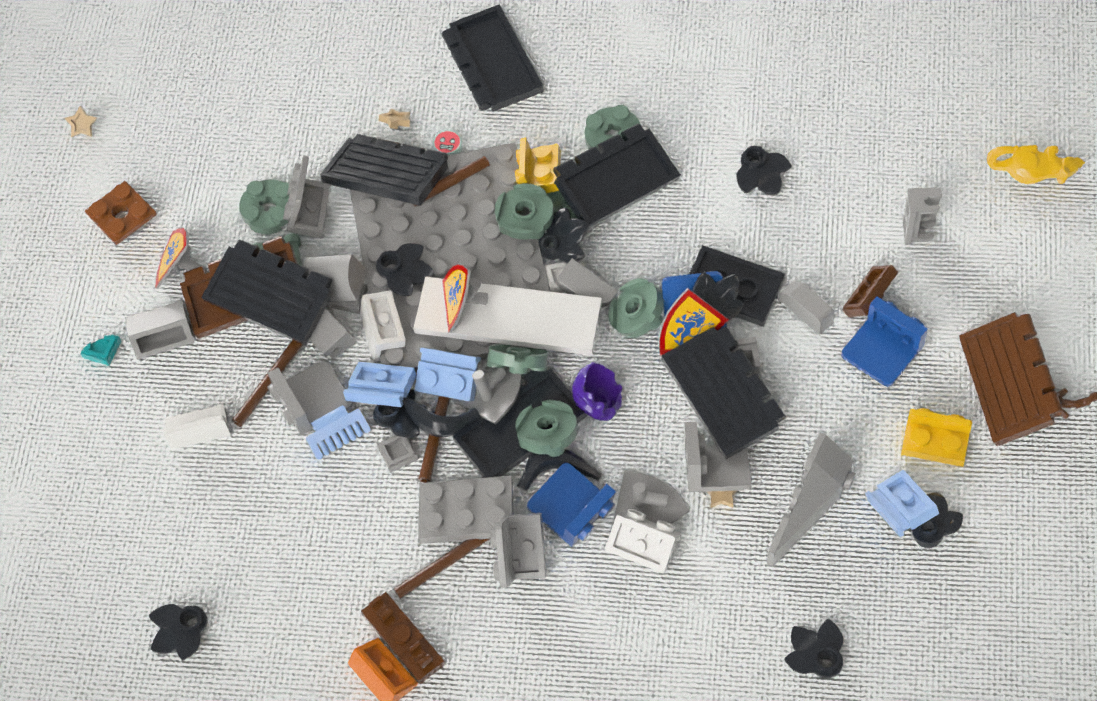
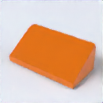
M379 638L355 648L348 661L349 666L379 701H399L418 684Z

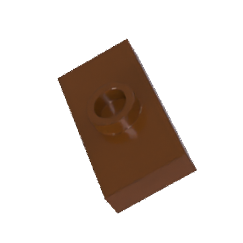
M893 265L873 266L843 306L842 311L848 317L867 316L871 302L876 296L881 299L884 297L885 290L898 274L896 268Z

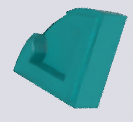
M107 335L92 344L91 342L88 343L80 354L84 359L110 366L122 341L119 336Z

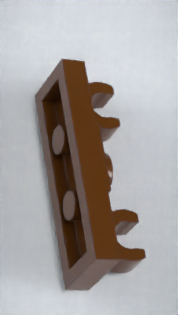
M387 592L377 596L369 602L368 606L361 610L363 617L419 684L446 665L443 658Z

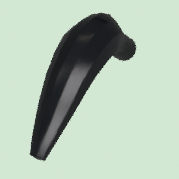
M408 396L402 400L403 406L414 423L431 436H452L466 425L480 419V414L476 408L461 415L449 417L427 410Z
M565 449L562 455L551 457L548 454L532 453L527 460L524 473L516 486L527 492L540 473L549 469H558L564 463L571 464L582 475L596 480L601 478L602 473L584 458L568 449Z

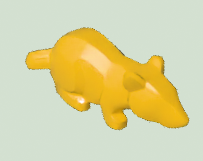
M1017 145L1014 147L1002 146L992 149L987 154V164L990 168L998 171H1007L1012 178L1024 184H1034L1047 178H1057L1058 183L1063 184L1085 162L1079 157L1061 158L1056 156L1059 149L1055 145L1047 147L1044 152L1038 151L1037 145L1021 147ZM1013 154V156L1006 160H996L1001 155Z

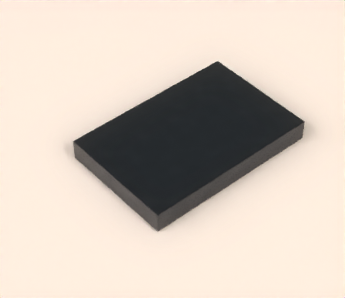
M702 245L689 274L717 271L722 274V278L735 274L738 277L740 287L736 299L744 303L742 310L736 318L764 327L785 280V273Z

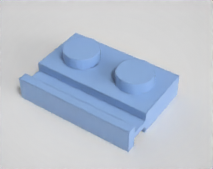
M431 348L420 349L422 355L421 361L418 363L414 391L464 401L475 400L476 384L472 374L477 371L478 362H480L481 357Z
M358 362L348 382V389L343 391L345 400L402 407V400L404 397H407L416 379V372L413 367Z
M904 470L877 485L878 489L872 493L870 491L865 492L868 502L899 537L904 535L903 532L909 528L913 530L939 514L937 505Z

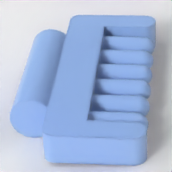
M342 405L311 422L315 432L307 436L306 441L316 459L320 460L323 454L329 455V450L323 440H325L329 449L334 452L336 447L330 436L333 438L336 446L341 448L343 444L337 432L344 444H349V439L343 429L346 430L350 439L354 441L356 436L350 425H352L358 437H361L363 432L369 433L370 427L359 409L347 413Z

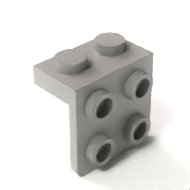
M303 155L301 164L295 163L293 175L290 178L287 192L289 198L285 205L283 219L288 220L287 232L321 238L330 184L306 179L309 156Z
M321 361L287 380L279 368L268 372L271 384L267 388L275 402L281 401L284 406L281 412L289 426L294 424L300 435L313 430L311 422L342 405L346 411L352 408V402L345 400L343 394L344 387L327 361Z
M542 513L504 515L495 524V529H491L490 532L492 549H497L498 561H494L493 564L495 581H500V587L503 589L508 588L514 580L546 578L547 569Z

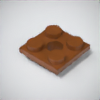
M126 181L115 186L113 190L84 211L115 245H118L157 215L156 211ZM120 212H128L123 218H115Z

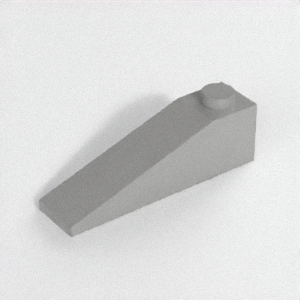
M819 433L807 458L801 480L803 487L798 486L794 489L788 508L791 512L790 514L785 513L768 551V565L774 566L840 499L843 490L849 491L856 475V473L851 472L853 459L824 433Z

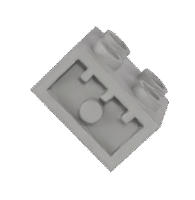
M684 422L688 491L750 490L752 488L748 449L746 448L725 460L715 444H705L704 434H698L697 422Z

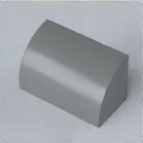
M352 254L306 257L303 264L304 267L309 269V274L312 271H316L332 278V284L329 289L333 292V295L329 302L358 300L368 270Z
M182 300L125 317L128 337L137 360L194 343L190 322Z

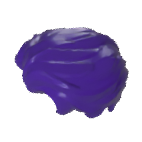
M592 362L578 372L572 385V394L576 405L584 410L587 415L596 420L609 421L616 415V411L621 408V392L623 388L621 384L618 385L615 381L614 371L599 363Z

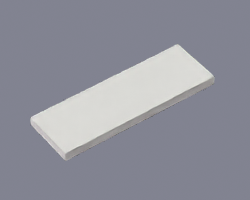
M425 277L413 328L416 334L593 355L602 298L481 283L477 292L488 293V303L486 305L465 303L457 325L452 333H448L443 279Z

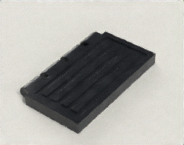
M500 4L449 23V29L441 33L481 111L490 108L494 112L544 92L543 84Z
M639 123L622 131L621 136L617 134L598 144V149L594 146L575 156L574 160L569 159L553 168V172L557 177L554 184L576 217L588 222L591 227L677 181L681 176L650 128L644 130Z
M357 134L353 139L348 138L321 172L320 177L323 183L421 206L448 169V154L430 149L425 150V148L402 144L401 146L398 142L384 139L377 140L375 137Z
M240 239L234 248L230 246L227 248L201 298L205 302L306 346L333 295V292L329 289L332 284V278L316 271H312L309 274L308 268L290 260H286L284 263L283 257L264 249L259 252V247Z
M712 327L661 355V360L726 460L778 431V423L783 421L786 415L775 399L763 402L771 396V393L759 374L747 377L754 372L755 368L743 350L739 349L731 353L739 344L728 327H724L719 331Z
M551 368L547 371L531 370L522 377L526 385L523 386L521 384L515 403L497 424L480 416L479 420L466 425L452 436L454 443L483 478L503 476L532 454V452L521 448L515 425L519 414L528 406L532 405L534 409L535 407L542 406L541 401L556 400L566 403L572 408L577 423L588 416L584 410L576 405L571 391ZM549 424L547 427H542L541 429H550L552 428V425Z

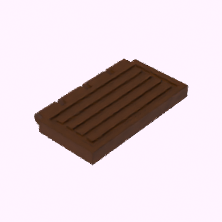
M283 236L262 243L264 250L283 257L284 263L286 260L297 263L293 246L289 242L285 243ZM222 258L208 263L210 271L208 273L203 265L184 272L185 282L180 283L193 332L198 339L248 321L205 302L201 298Z
M1014 312L959 335L992 441L997 447L1055 424L1054 418L1064 413L1057 392H1050L1055 389V385L1048 365L1043 364L1046 362L1039 338L1035 337L1037 332L1030 314L1018 316Z

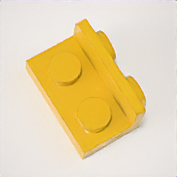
M520 138V149L516 150V158L519 169L515 170L517 184H534L544 189L546 193L559 191L554 184L557 177L553 172V168L561 164L559 144L544 145L531 149L527 138Z
M926 408L910 409L901 455L963 467L972 421L956 414L948 416L937 414Z

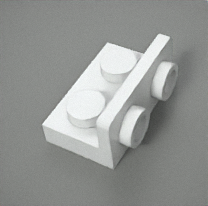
M628 509L627 512L623 511L617 514L605 550L661 573L666 572L675 544L680 540L682 533L675 531V526L668 522L658 520L657 523L645 519L646 515L637 510Z

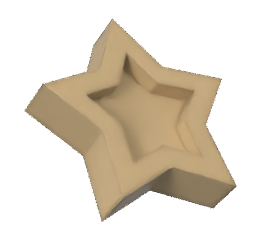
M79 106L75 115L64 118L71 125V137L81 133L92 137L91 126L97 120V117L87 115L82 106Z
M390 109L388 113L379 114L378 121L387 123L390 129H398V126L410 127V112H399Z
M737 491L707 492L711 496V508L720 504L733 508L732 496Z

